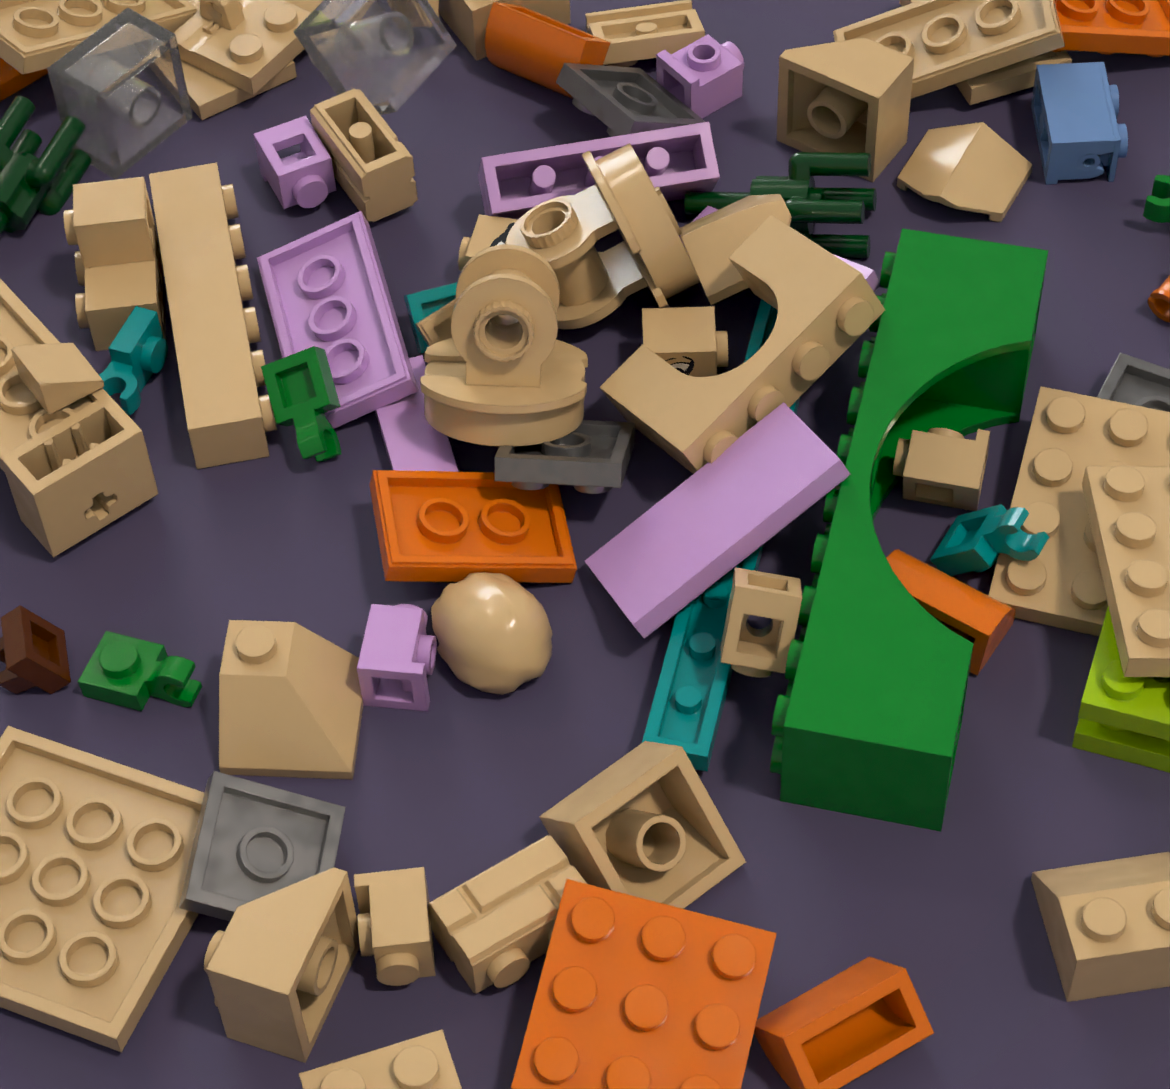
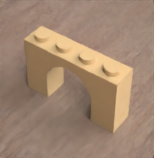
M770 215L728 257L752 292L778 310L777 319L770 336L750 359L740 366L719 375L694 377L678 371L642 344L600 386V389L627 422L635 423V428L693 474L706 463L712 464L740 436L783 402L790 408L885 311V308L860 271L773 215Z

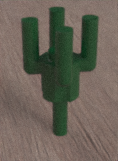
M15 97L0 120V235L3 231L13 233L15 230H25L37 210L43 215H55L73 193V184L80 182L92 163L91 157L86 152L74 149L86 130L85 124L80 119L70 115L66 116L41 157L37 158L34 155L42 144L41 137L29 129L22 131L35 111V105L26 97Z
M797 152L789 159L788 176H756V179H752L750 192L687 191L684 202L685 213L688 215H699L707 206L719 210L751 195L781 194L792 217L791 228L839 257L869 258V235L813 234V228L815 223L863 224L865 211L876 210V188L815 187L813 176L869 177L871 172L870 153Z

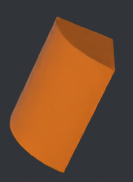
M493 2L485 33L486 55L492 65L572 99L573 97L556 83L564 63L603 65L611 43L521 5Z
M899 549L891 552L886 559L895 575L914 599L948 629L974 643L970 672L978 676L1013 625L1015 609Z
M869 956L757 1019L754 1034L775 1070L791 1089H839L934 1034V1031L906 968Z

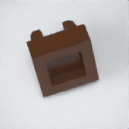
M21 605L1 617L3 637L0 638V661L6 664V669L0 672V686L13 694H18L37 686L53 694L71 683L64 630Z

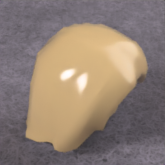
M470 573L463 580L447 585L431 607L432 627L439 642L437 651L460 681L482 692L503 695L515 691L525 682L541 677L552 656L551 638L553 635L547 614L542 604L534 595L511 577L502 573Z

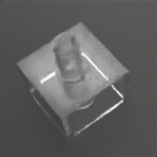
M323 0L293 31L307 51L311 63L321 71L336 95L354 88L360 89L380 115L397 112L457 46L427 0Z
M128 7L47 68L61 124L66 116L70 115L80 119L86 126V130L74 149L86 152L92 159V166L114 179H117L193 118L176 34Z

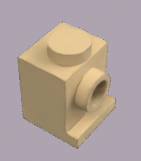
M931 428L927 432L912 430L910 440L899 438L894 459L893 475L903 477V499L977 511L989 452L990 431L978 429L976 440L964 439L961 433L947 428Z
M735 567L721 641V663L732 664L731 667L734 671L751 677H768L771 675V671L785 674L789 647L792 639L795 638L802 602L800 578ZM750 615L772 619L771 623L763 629L752 628L747 623Z
M424 867L354 874V887L360 912L357 915L361 956L374 955L378 981L385 985L401 986L412 983L421 977L436 976L432 925L428 907L430 900Z

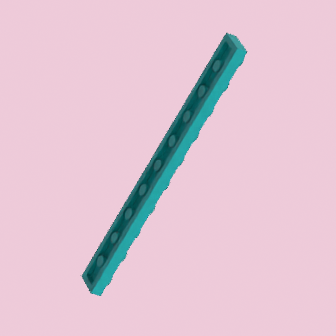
M762 299L759 304L744 362L750 359L764 345L777 319L778 310ZM801 396L790 407L795 414H797ZM764 544L736 567L758 571ZM735 567L676 614L642 743L649 741L682 746L694 769L707 772L733 671L732 664L721 663V641Z

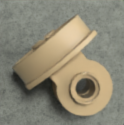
M630 143L596 161L590 151L581 154L595 185L575 195L556 197L536 205L517 220L507 235L506 244L519 245L535 251L554 270L560 288L557 311L558 329H577L594 324L615 311L627 296L647 286L659 308H670L666 299L700 282L679 237L682 232L659 187L654 188ZM619 230L624 241L604 252H597L594 246L597 240Z
M495 245L478 252L463 267L457 282L456 304L451 319L452 338L427 347L425 362L428 364L425 368V376L420 377L421 392L424 394L425 418L434 429L442 434L473 444L487 446L513 445L515 447L550 442L572 433L581 425L584 417V398L587 392V383H585V368L588 367L587 354L571 344L556 340L558 331L557 311L560 299L559 283L550 264L535 251L519 245Z

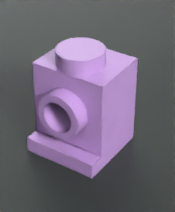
M708 34L673 54L666 50L656 54L657 82L702 119L742 97L744 59L734 43L726 41L723 44H719Z
M306 116L253 134L261 176L264 181L269 182L284 209L297 204L303 208L316 207L326 199L328 193L336 191L331 156ZM300 144L301 152L281 159L276 152Z
M371 604L357 665L363 706L428 712L430 696L427 675H432L434 671L437 641L436 636L427 635L426 633L428 615L423 608L411 604H398L395 606Z

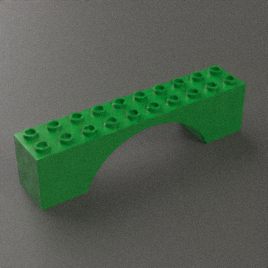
M902 228L897 252H885L880 276V288H887V293H882L881 296L876 295L885 311L869 327V332L877 333V336H872L871 341L864 340L858 377L866 378V382L861 381L860 387L853 386L847 413V424L855 425V428L850 427L848 435L841 434L837 450V457L843 462L850 475L826 495L823 522L829 523L826 525L824 534H817L811 562V573H815L812 587L805 585L798 618V625H801L802 629L799 640L792 639L785 670V679L789 680L786 695H778L773 715L771 734L776 737L772 750L770 772L781 774L780 801L940 832L942 830L963 720L974 643L944 626L928 613L906 590L893 572L881 549L873 521L884 500L894 486L903 478L902 476L893 475L894 459L899 438L910 440L912 430L927 432L931 428H947L966 436L977 432L978 429L984 430L993 426L1019 422L1035 341L1049 250Z

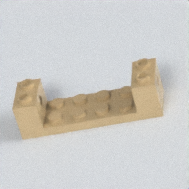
M0 279V468L6 474L21 521L54 558L159 493L142 430L103 388L48 415L21 380L12 355V348L20 345L60 342Z

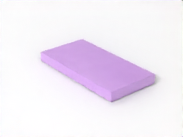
M361 211L257 257L282 358L313 346L325 349L341 406L325 412V416L333 428L419 391L370 225Z
M783 402L740 436L712 464L706 463L587 558L585 563L643 638H646L844 481L850 473L836 454Z

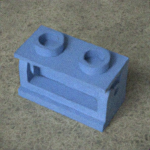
M1104 62L1037 65L1031 109L1046 185L1057 184L1058 180L1094 178L1104 173L1103 166L1106 169L1108 182H1114L1118 158H1126L1128 132L1125 123H1117L1119 91L1116 84L1109 85Z

